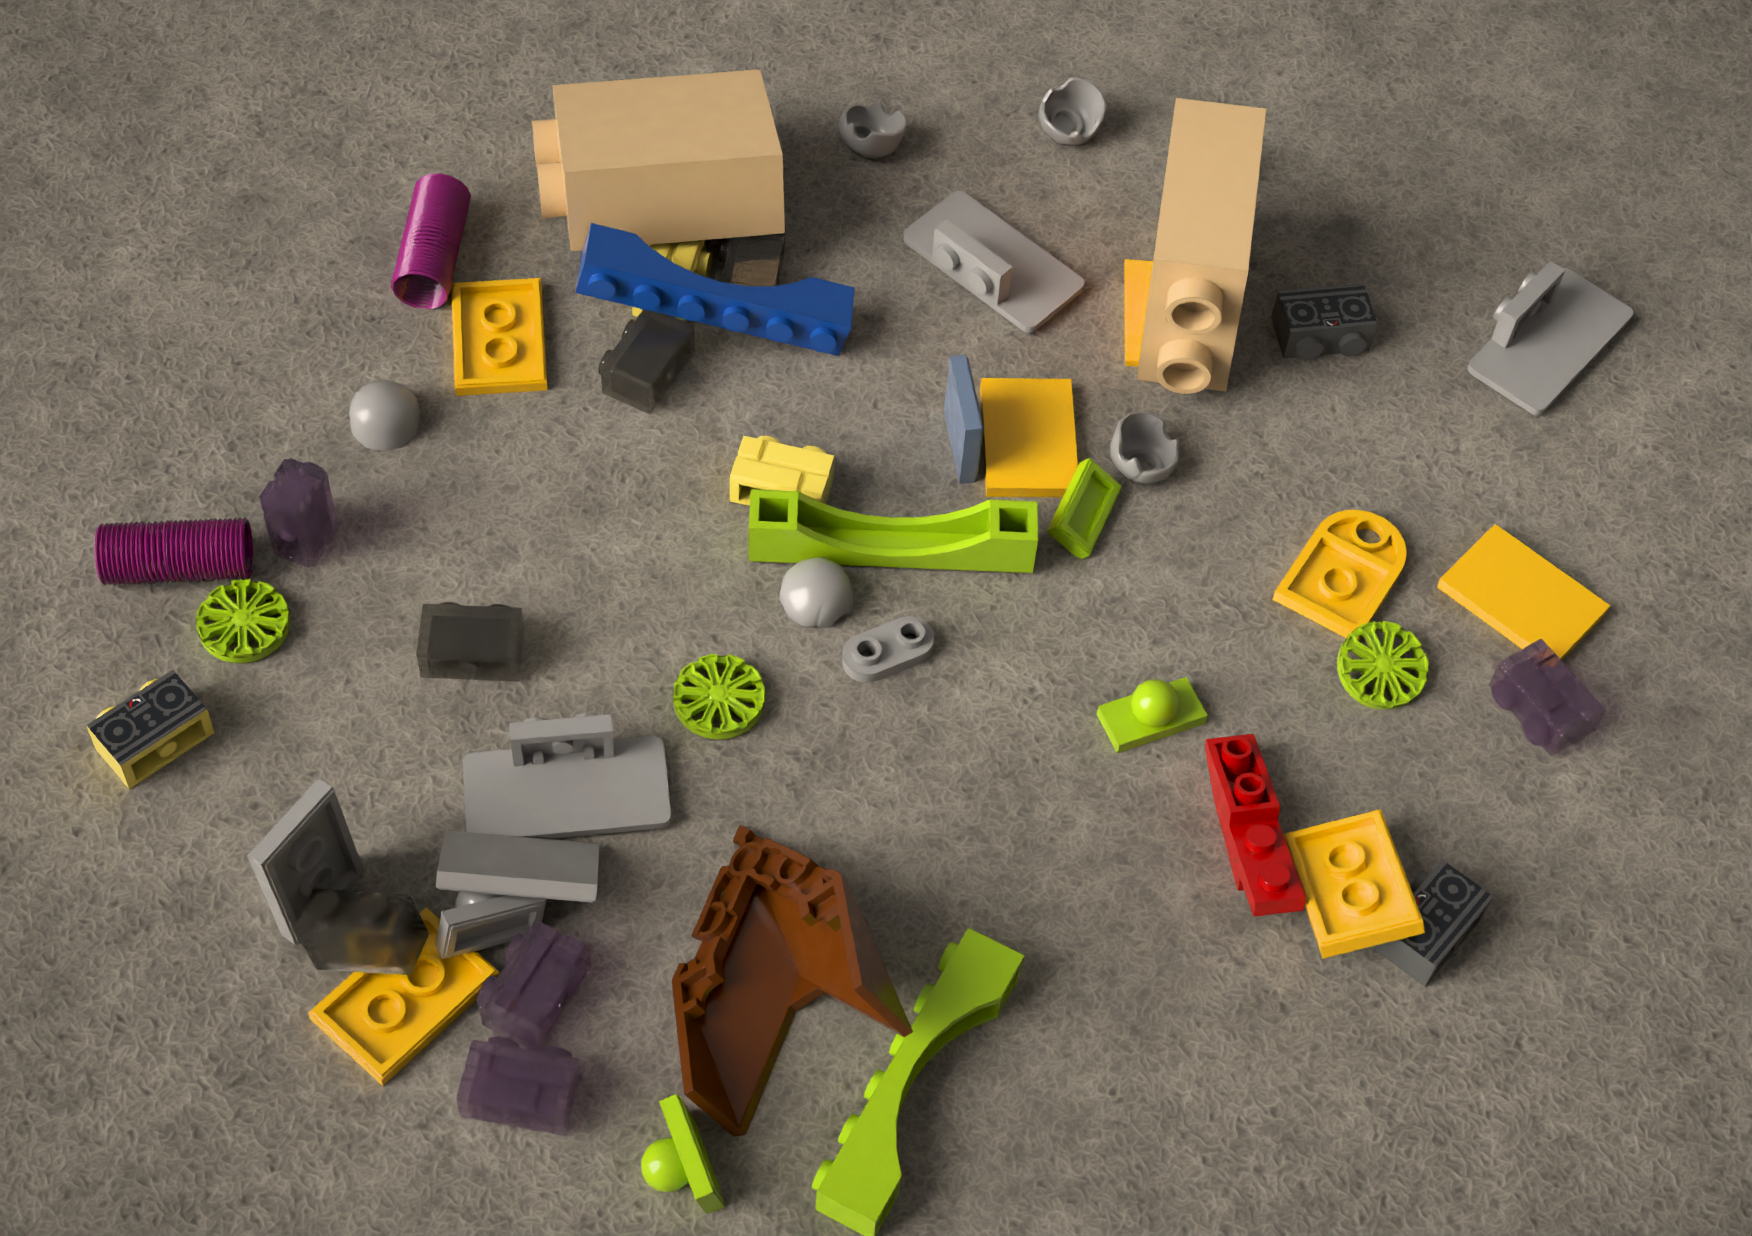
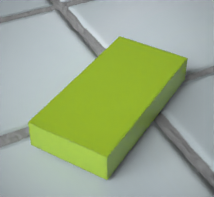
M1091 458L1080 462L1046 532L1074 556L1081 559L1090 556L1122 486Z

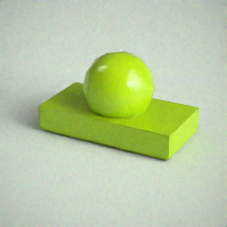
M1187 677L1169 683L1160 679L1146 680L1137 686L1132 695L1099 705L1097 710V716L1117 753L1206 724L1208 717Z
M677 1094L660 1100L659 1104L672 1138L657 1139L646 1148L641 1159V1170L644 1180L653 1189L666 1193L679 1191L689 1183L695 1200L706 1214L725 1208L724 1196L691 1110L682 1097Z

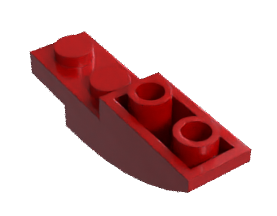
M1246 734L1206 739L1205 751L1213 798L1237 890L1245 891L1253 917L1304 911L1306 896L1278 821L1280 804L1255 735Z

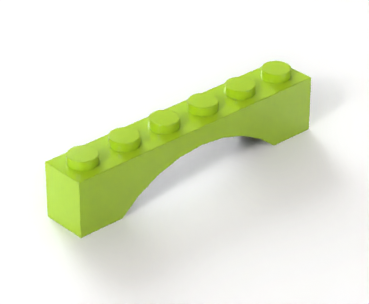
M751 489L748 561L798 563L804 559L826 558L839 565L1033 573L1038 545V501L990 499L970 508L946 514L892 518L841 510L816 501L799 491Z
M970 928L966 930L959 944L953 941L948 944L938 965V970L942 971L941 976L935 986L930 983L924 986L915 1003L914 1012L918 1013V1016L911 1026L913 1032L906 1037L896 1034L889 1050V1054L894 1057L885 1072L877 1069L871 1077L864 1093V1098L869 1101L861 1115L858 1116L852 1113L845 1122L838 1138V1143L843 1145L834 1161L826 1158L819 1167L811 1188L817 1191L815 1210L864 1236L877 1235L900 1192L902 1174L897 1154L896 1127L900 1109L911 1084L926 1063L947 1043L973 1027L997 1019L1020 978L1025 955Z

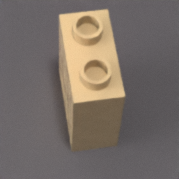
M761 69L552 85L555 119L532 121L542 218L566 217L571 251L583 250L591 223L635 233L648 245L785 233L783 153Z
M1176 98L1137 380L1160 383L1164 388L1180 394L1197 393L1204 389L1225 392L1227 390L1249 271L1266 108Z

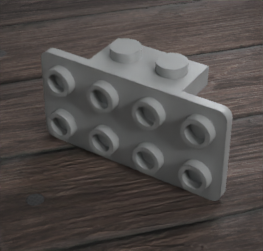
M958 190L951 193L906 228L903 233V241L906 245L1026 333L1035 332L1084 291L1085 280L1080 275L963 191Z
M1550 261L1538 274L1533 271L1528 274L1519 287L1518 294L1513 299L1507 296L1500 303L1493 316V319L1497 321L1493 335L1486 345L1470 360L1467 368L1468 372L1529 413L1542 415L1631 321L1633 310L1572 270L1562 268Z
M581 713L571 718L548 720L541 717H533L523 722L509 723L511 749L468 753L462 761L466 832L554 839L660 829L669 826L671 823V807L663 740L657 736L613 740L611 714Z

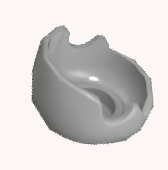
M1070 77L1060 87L1048 90L1042 99L1038 117L1042 129L1056 143L1081 145L1098 133L1107 110V103L1104 93L1093 82L1078 77Z
M879 101L867 107L859 104L847 106L838 123L840 137L846 146L856 154L868 159H878L891 155L898 147L908 127V121L903 111L897 110L893 115H889L884 111L882 103Z
M383 380L370 382L360 387L358 392H355L349 411L351 432L366 448L380 451L402 448L419 432V403L417 397L406 385Z
M1144 411L1127 413L1118 421L1109 449L1112 462L1120 473L1135 483L1147 485L1163 481L1177 468L1179 440H1172L1168 437L1165 429L1166 421L1161 416ZM1138 459L1146 460L1150 462L1152 466L1141 463Z
M811 558L798 562L787 571L782 580L779 600L788 618L804 627L818 626L829 628L842 615L851 614L854 608L855 590L850 578L839 564L826 558Z

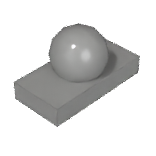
M459 891L455 901L456 908L441 911L435 946L441 958L447 959L538 935L547 900L543 898Z

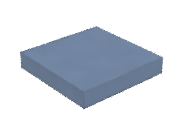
M966 355L950 356L944 414L959 484L975 483L978 477L984 427L969 358H966Z

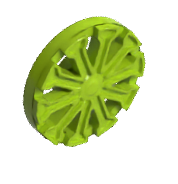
M251 579L231 581L232 584L216 587L207 595L208 598L201 603L196 612V629L203 647L211 655L226 662L248 663L265 658L281 646L288 635L291 620L287 603L282 594H279L268 583L261 581L252 582ZM247 593H255L248 602ZM237 594V603L235 604L229 597ZM267 599L272 600V602L263 605ZM219 604L223 609H216L214 607ZM275 614H281V616L278 618L269 617ZM207 621H215V623L206 625ZM263 630L276 631V634L274 636L266 635ZM222 634L219 640L211 641L213 637ZM256 640L259 643V647L252 649L249 646V642ZM234 641L238 642V646L234 651L228 650Z
M1373 621L1362 624L1346 637L1338 652L1337 671L1343 687L1353 699L1370 708L1389 710L1407 705L1409 701L1421 693L1427 681L1429 661L1421 647L1422 644L1411 631L1407 632L1397 623ZM1375 632H1383L1382 645ZM1357 637H1364L1368 647L1360 643ZM1397 637L1403 643L1393 650L1394 638ZM1408 650H1411V652L1413 653V655H1414V657H1415V658H1400V657H1401L1402 655H1404ZM1348 652H1353L1362 659L1352 660L1348 656ZM1405 670H1416L1417 678ZM1361 671L1362 677L1351 679L1350 672ZM1399 682L1409 688L1410 692L1408 694L1403 692ZM1368 683L1374 685L1373 693L1370 696L1364 693V687ZM1385 686L1388 687L1392 696L1391 701H1387L1384 697Z
M709 654L700 657L694 663L690 662L680 671L674 683L673 706L679 721L692 733L708 739H730L749 731L761 718L765 707V686L759 672L752 665L750 666L745 663L744 659L730 654H726V656ZM717 667L725 668L721 677H719ZM706 670L709 680L699 672ZM737 671L743 674L740 677L733 680L734 675ZM691 682L696 687H687L685 684ZM750 685L755 687V690H744V688ZM683 700H695L688 705L682 704ZM743 703H754L755 707L748 708ZM703 711L704 715L701 719L695 721L692 716ZM735 713L737 716L742 718L743 721L737 723L736 721L732 720L731 715ZM714 718H721L722 724L720 728L713 727L712 722Z

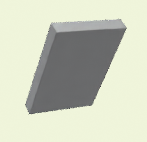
M320 778L312 784L247 855L281 935L295 945L297 943L300 944L327 914L314 888L348 890L364 872L334 788Z
M445 830L437 869L436 888L438 890L593 903V901L596 902L599 844Z

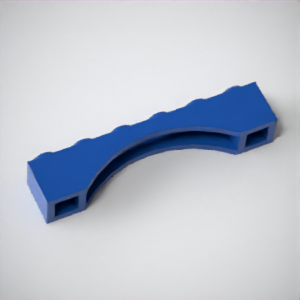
M591 223L581 254L575 293L839 356L852 328L855 288L814 277L791 284L771 287L743 286L720 282L695 274L671 262L652 249L635 233Z

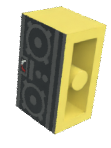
M171 670L159 679L150 680L141 687L139 692L117 706L103 710L94 721L86 725L95 749L129 789L215 733L207 708L174 670Z

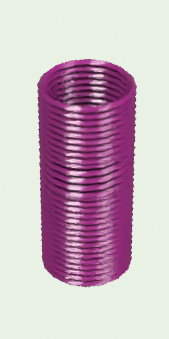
M442 173L428 174L421 177L415 183L391 283L394 295L401 302L414 308L434 309L442 306L449 297L471 199L468 187L451 175Z
M239 517L238 520L236 518L233 520L231 518L228 520L226 518L223 520L221 518L219 520L216 518L212 520L210 518L204 521L201 519L199 521L196 519L192 521L190 519L184 522L182 520L179 522L177 520L174 522L167 520L165 523L161 520L159 523L155 521L153 524L150 521L147 524L144 521L140 523L137 521L135 523L130 522L129 524L127 522L125 524L122 522L120 524L117 522L115 524L106 523L105 525L101 523L96 530L95 563L98 578L104 586L106 584L111 585L112 583L114 585L117 583L119 585L121 583L124 585L126 583L129 585L133 583L135 585L136 582L138 584L141 582L144 584L148 582L150 584L152 581L155 584L158 581L160 583L163 581L168 583L170 580L173 583L176 580L178 582L181 580L183 582L186 580L188 582L190 580L193 582L195 580L198 582L202 580L204 582L205 579L207 581L210 579L213 581L217 579L219 581L225 578L227 580L230 578L232 580L235 578L243 580L244 578L249 579L252 575L253 541L250 523L245 517L243 519ZM249 557V569L247 571V558Z

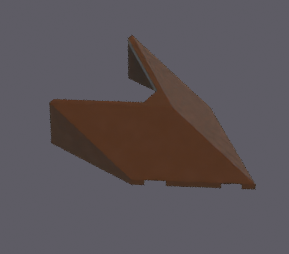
M739 825L733 842L740 845V848L734 853L728 866H721L691 936L702 941L696 956L687 964L679 963L672 978L684 1095L734 1137L744 1136L747 1133L795 1012L822 994L834 998L903 1037L913 1032L848 880L840 872L831 868L827 870L817 865L812 859L767 837L763 839L756 836L750 829Z

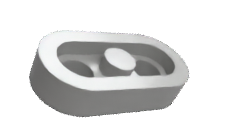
M906 616L855 635L843 647V669L850 678L859 682L870 683L918 665L927 660L933 651L934 632L926 621L918 617ZM914 634L917 638L907 639L903 635ZM870 651L874 655L870 657L862 656L860 652Z

